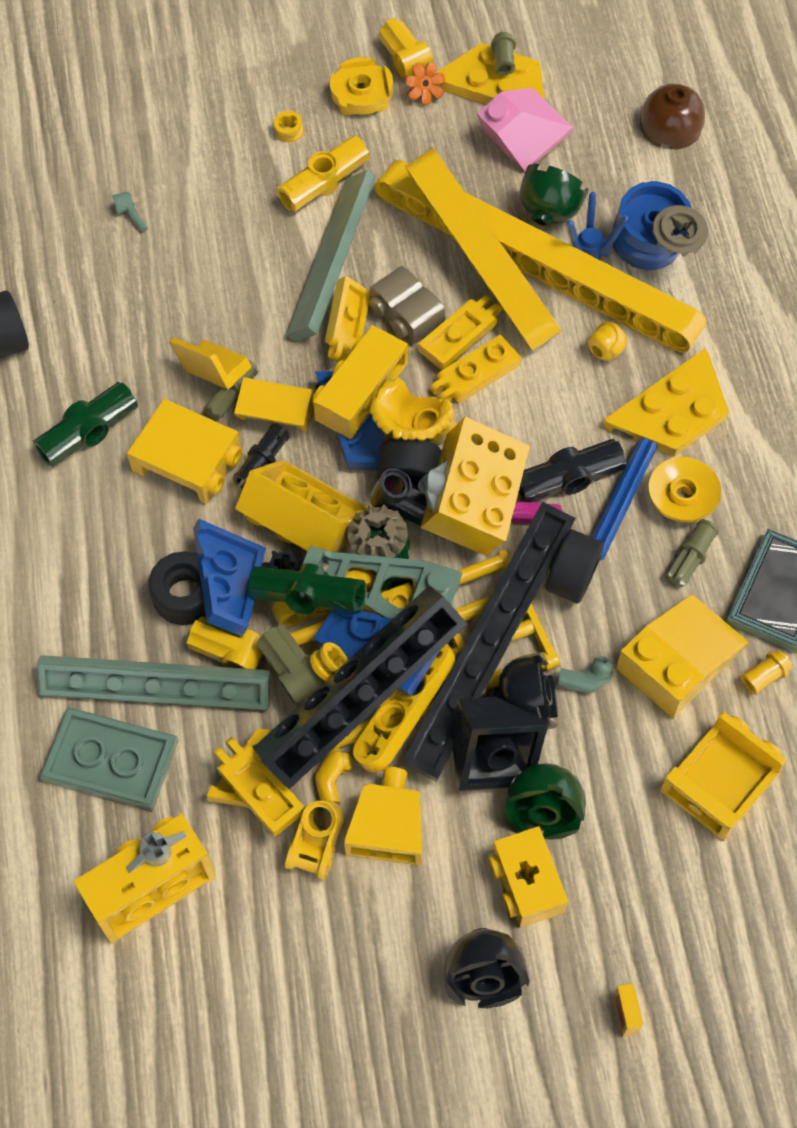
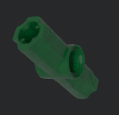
M118 381L89 402L80 400L73 403L64 412L61 422L33 440L34 447L42 459L53 467L83 445L85 447H93L103 441L109 432L110 426L138 407L137 400L130 389L123 382L120 383Z
M304 564L298 571L255 566L250 573L248 590L251 598L284 602L291 610L299 614L309 615L315 611L316 607L361 612L365 605L367 587L365 580L330 576L318 565Z

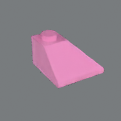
M533 88L501 92L477 113L484 133L524 173L528 165L537 163L574 131L573 126Z

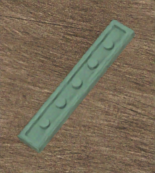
M368 169L346 179L286 335L293 342L314 336L319 331L375 181V175Z
M41 655L37 661L39 695L265 711H268L270 704V670Z

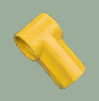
M392 18L385 21L384 26L379 29V39L392 55L395 69L402 79H405L407 75H414L412 71L413 65L420 63L425 69L428 62L434 63L427 43L423 40L418 42L403 21Z
M202 616L195 620L186 642L188 649L215 659L227 668L256 669L263 657L256 644L262 635L247 629L241 637L208 623L206 618Z

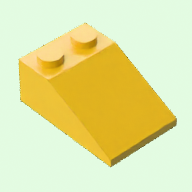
M691 594L648 624L621 650L616 669L674 719L748 646L749 642Z

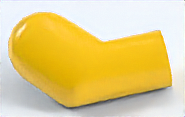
M335 750L328 753L315 774L320 800H332L338 805L341 804L336 781L341 773L345 774L352 768L353 761L349 753Z

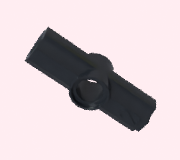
M614 438L579 451L575 447L563 448L554 453L547 462L523 471L518 495L521 501L534 502L559 492H563L565 495L579 493L586 489L593 480L624 470L626 467L624 451L619 441H615Z

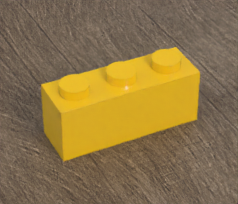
M374 325L370 327L364 336H358L346 360H340L333 370L332 378L325 386L321 385L316 390L312 399L315 421L351 440L371 414V401L376 398L375 395L378 389L382 387L386 380H394L397 376L399 377L408 365V343Z

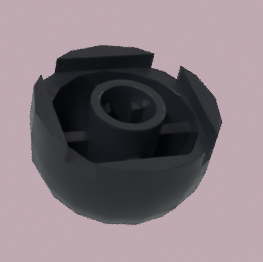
M539 652L513 659L503 668L499 676V687L493 688V697L504 700L546 720L548 724L547 729L556 728L557 724L550 718L558 717L557 697L553 676L544 675L542 665L549 664L545 654Z
M479 928L465 934L451 946L445 960V989L449 998L459 1005L466 1006V999L470 1001L480 1000L478 1008L488 1009L504 1006L522 996L521 987L525 984L528 987L530 983L528 967L522 948L508 934L496 930Z

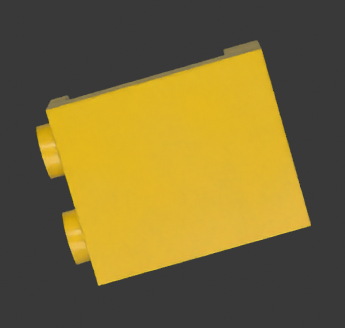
M163 399L127 452L132 472L145 477L149 470L196 491L199 501L207 504L212 495L216 496L221 491L225 482V475L231 467L237 466L242 457L243 449L241 448L238 431Z
M722 712L714 726L678 768L674 767L667 775L660 791L724 841L780 774L787 760L782 756L780 749L776 745L758 738L750 731V728L742 719Z

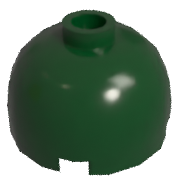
M537 163L528 165L520 187V200L525 210L532 215L531 220L539 225L549 226L550 223L559 224L575 217L589 191L588 188L580 189L583 182L557 167L549 166L547 171L537 170L539 167Z
M551 763L531 765L522 769L511 781L507 791L504 815L509 824L519 832L540 826L541 831H544V839L565 838L575 834L580 829L581 821H584L586 808L585 792L578 778L569 770Z

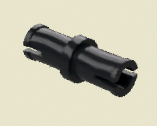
M275 423L271 424L258 445H252L248 451L249 457L233 476V480L237 485L242 479H246L251 470L276 462L275 456L290 438L287 430L278 435L283 426ZM246 480L244 481V483L241 485L240 488L243 489Z

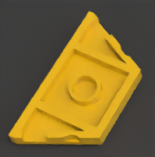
M480 43L436 72L443 73L445 76L444 83L438 84L443 91L486 105L501 92L533 88L544 99L540 61L514 53V72L509 75H499L494 68L495 55L491 45Z
M703 349L604 419L603 428L609 432H613L615 428L633 435V441L638 442L641 438H647L656 443L658 451L675 457L727 419L729 410L708 351Z

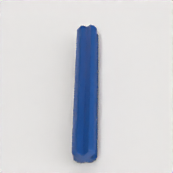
M647 438L638 440L592 535L593 538L604 543V549L599 561L605 558L655 453L656 443Z

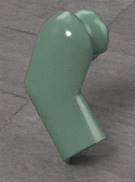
M600 656L595 658L592 666L582 673L561 668L557 686L583 693H593L611 680L613 676V663L607 657Z

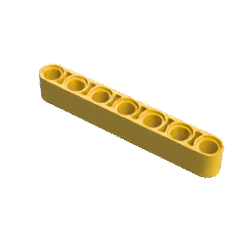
M431 147L405 166L406 170L530 349L535 351L562 331L437 151Z

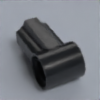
M397 468L385 470L372 488L369 496L373 508L381 507L384 504L388 509L398 510L400 516L421 527L428 502L425 494L420 492L418 487L411 484V479L404 471ZM387 489H390L391 491H393L394 494L388 492Z

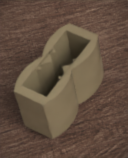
M400 266L370 286L369 305L376 316H383L387 321L391 322L394 333L401 339L405 338L410 343L415 344L445 321V307L430 290L423 287L419 280L403 266Z

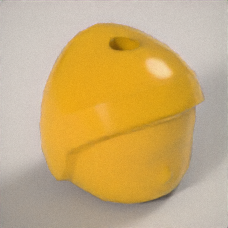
M602 322L589 335L587 340L588 348L593 355L604 361H610L618 357L627 345L624 331L614 322Z

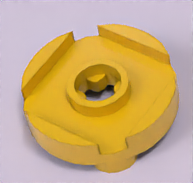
M358 57L346 60L340 64V70L335 75L333 71L330 76L331 98L339 106V111L346 116L383 112L388 109L389 101L393 96L392 73L385 65L384 69L376 65V60L371 58ZM359 83H364L366 88L360 89L357 87Z

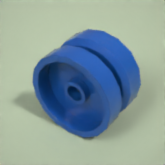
M650 181L641 182L626 192L621 199L612 228L613 231L622 216H628L629 219L625 227L613 243L614 250L623 261L636 268L655 270L662 269L676 260L680 253L673 252L669 255L665 247H657V239L652 235L654 220L663 209L675 205L691 208L689 200L680 190L667 183ZM675 227L672 236L681 234L684 237L687 229L678 230Z

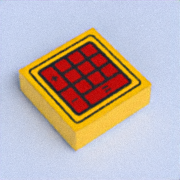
M632 983L617 986L613 998L622 1036L637 1035L644 1023L635 986Z

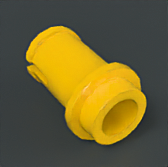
M769 651L766 653V659L746 673L741 674L740 677L747 690L751 694L757 695L779 677H788V671L792 669V664L782 651Z

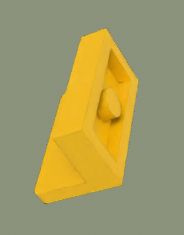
M176 337L169 341L185 372L227 390L252 368L246 356L206 340H202L197 346Z

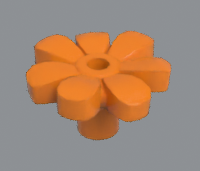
M428 62L425 69L420 63L412 66L414 75H407L405 77V84L412 87L408 91V96L412 100H417L420 97V101L424 105L431 103V95L435 98H440L444 91L438 84L444 83L445 76L443 73H436L437 65Z

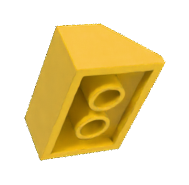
M284 459L251 470L235 507L237 511L246 515V519L250 523L267 527L276 533L278 539L286 543L298 545L306 550V554L311 545L330 552L343 553L349 545L348 525L353 521L355 513L359 514L367 508L364 504Z

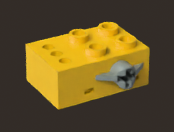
M464 417L447 433L438 467L430 470L418 483V489L425 494L428 502L421 528L482 555H489L506 541L530 446Z
M181 813L175 818L167 817L162 819L152 828L151 833L146 834L140 840L132 839L125 842L117 849L116 855L73 882L112 944L216 878L207 851Z

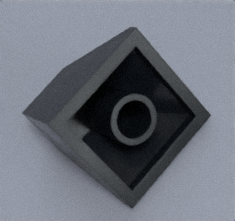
M497 697L458 699L451 729L455 779L458 791L509 788L511 781L522 769L538 764L548 728L546 720Z

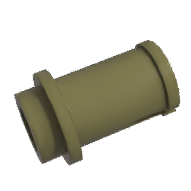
M508 32L497 33L491 41V49L495 55L494 68L499 75H509L515 70L513 50L516 47V41Z

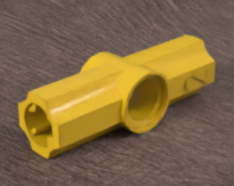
M357 135L354 137L350 136L329 152L320 151L314 153L309 158L306 168L276 188L277 196L286 209L290 212L297 211L318 195L326 196L334 193L341 179L370 160V153L364 142Z

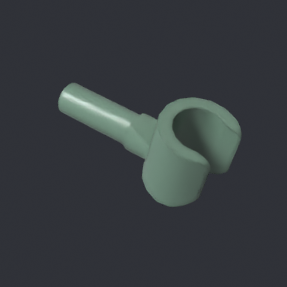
M122 192L112 195L117 214L128 212L142 233L147 231L148 227L137 213L131 194L129 192Z

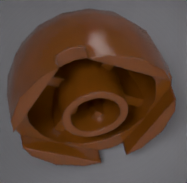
M673 83L662 85L648 95L642 107L640 130L644 137L655 146L661 147V143L672 145L671 149L676 150L689 147L701 135L705 123V106L698 93L688 86Z

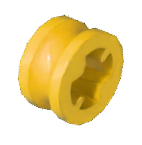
M283 111L275 117L273 123L279 140L290 143L299 140L303 136L302 118L298 113Z
M331 642L323 644L320 650L314 651L310 656L313 670L324 681L348 661L342 649Z

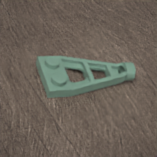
M312 545L309 547L303 565L315 564L321 568L323 563H327L329 565L326 570L328 575L345 578L348 570L351 568L374 571L377 576L372 590L366 592L363 609L369 613L378 614L380 617L392 619L403 609L394 606L382 597L381 589L384 581L387 579L399 577L415 581L417 588L412 600L430 585L452 606L462 578V572L425 560L330 552Z

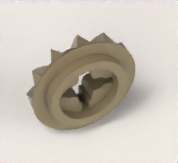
M675 205L659 212L654 220L652 235L657 239V247H665L669 255L676 252L684 257L691 252L696 254L705 244L708 237V226L703 216L696 210L687 206ZM675 227L678 230L687 229L685 236L683 237L681 234L672 236Z
M384 504L381 507L374 508L368 505L366 510L359 514L355 513L353 521L348 525L349 544L352 550L360 555L394 558L403 550L408 537L406 522H404L398 510L388 509ZM386 524L384 534L387 539L381 538L378 535L373 539L370 538L371 530L368 525L378 529Z

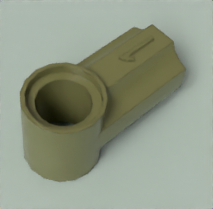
M283 624L276 627L273 626L264 632L256 642L260 652L277 673V679L295 705L309 697L325 682L313 670L310 663V655H305Z

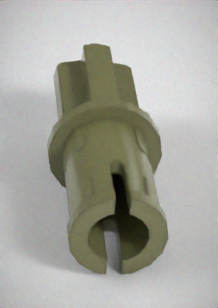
M249 360L252 368L227 390L219 386L217 392L206 404L204 412L211 419L219 420V418H222L234 401L238 400L243 377L253 379L258 374L257 366Z
M699 520L687 542L680 544L678 549L679 555L667 573V578L672 585L686 586L698 565L705 562L707 558L706 552L719 533L718 527L711 521Z

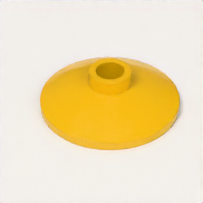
M675 457L662 462L653 470L648 483V494L654 507L665 517L678 522H695L708 517L717 508L722 492L720 480L713 469L704 462L690 457ZM685 493L688 495V498L680 497L677 494Z

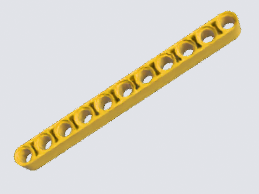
M402 160L393 161L374 185L377 195L390 205L451 235L406 170L405 166L409 163ZM466 193L519 270L526 275L679 353L688 352L707 325L704 315L697 309Z

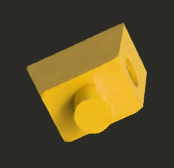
M387 767L384 769L382 785L365 784L363 786L345 837L346 856L421 866L420 792L405 789L406 770L397 767Z

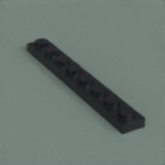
M542 501L402 760L403 765L437 782L453 752L451 729L458 699L481 698L552 566L564 538L571 530L576 519L575 517Z

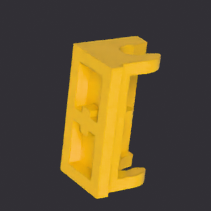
M243 377L234 414L241 420H246L247 417L297 426L301 431L307 432L314 409V404L312 403L314 394L311 389Z

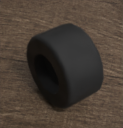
M7 290L0 292V359L29 349V342L22 319L11 293Z
M402 437L400 439H388L380 446L376 480L378 481L385 470L397 468L404 471L411 479V484L418 487L419 481L430 470L438 467L442 450L439 446L428 440L419 441L415 439L411 441L409 439L403 440Z
M570 530L564 538L553 562L545 589L571 602L580 603L595 573L604 549V543L576 530Z
M187 551L175 552L160 559L152 568L148 580L153 605L159 615L170 623L179 625L194 624L195 620H198L201 616L206 618L197 553ZM192 580L198 583V588L188 596L178 597L170 593L172 586L179 581Z

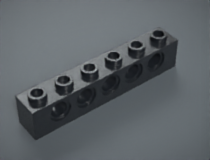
M429 585L254 746L262 763L288 789L293 787L467 625L466 621L439 592Z

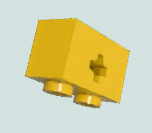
M540 826L495 840L493 842L492 856L488 857V862L494 879H502L506 893L502 894V900L508 917H516L519 928L566 913L569 901ZM524 872L527 878L533 877L532 884L527 885L525 879H519V874Z

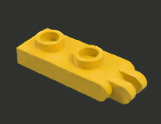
M348 276L337 280L325 337V343L330 345L328 357L333 361L338 360V362L346 360L352 351L355 340L358 336L363 335L370 300V291Z
M484 295L477 302L470 299L418 343V352L440 370L445 369L496 326L498 322L496 317L501 313L502 307L498 303L490 306L492 299L487 295Z
M500 334L441 370L436 377L438 380L430 386L429 390L433 395L440 394L438 398L442 401L448 400L451 402L455 399L458 403H461L519 367L522 357Z
M230 737L225 743L233 755L229 757L221 747L216 748L213 754L221 763L216 769L275 838L302 816L305 806L262 763L257 752L249 743L241 747L233 737Z

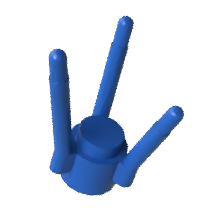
M591 192L589 194L586 229L578 236L572 220L567 222L572 246L599 260L601 256L607 257L609 255L610 247L625 227L629 218L627 215L622 216L604 242V236L598 229L594 228L596 193Z

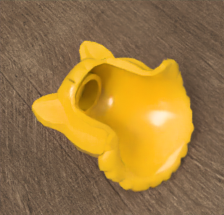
M398 376L394 380H386L382 387L378 389L375 395L376 398L371 401L370 413L373 415L372 419L385 434L391 432L394 439L402 437L403 440L409 439L411 441L415 439L419 441L428 440L440 446L445 441L447 433L457 425L453 419L455 412L450 401H442L439 398L429 396H414L410 393L404 381Z

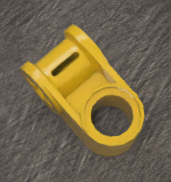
M319 800L305 807L296 835L287 854L286 869L293 870L296 867L317 874V879L325 881L334 859L335 846L344 818L342 809L337 803L332 800ZM320 807L328 809L332 816L331 825L326 830L318 828L314 822V814ZM304 855H307V856L316 858L317 860L312 859V858H309V857H306V856H304Z

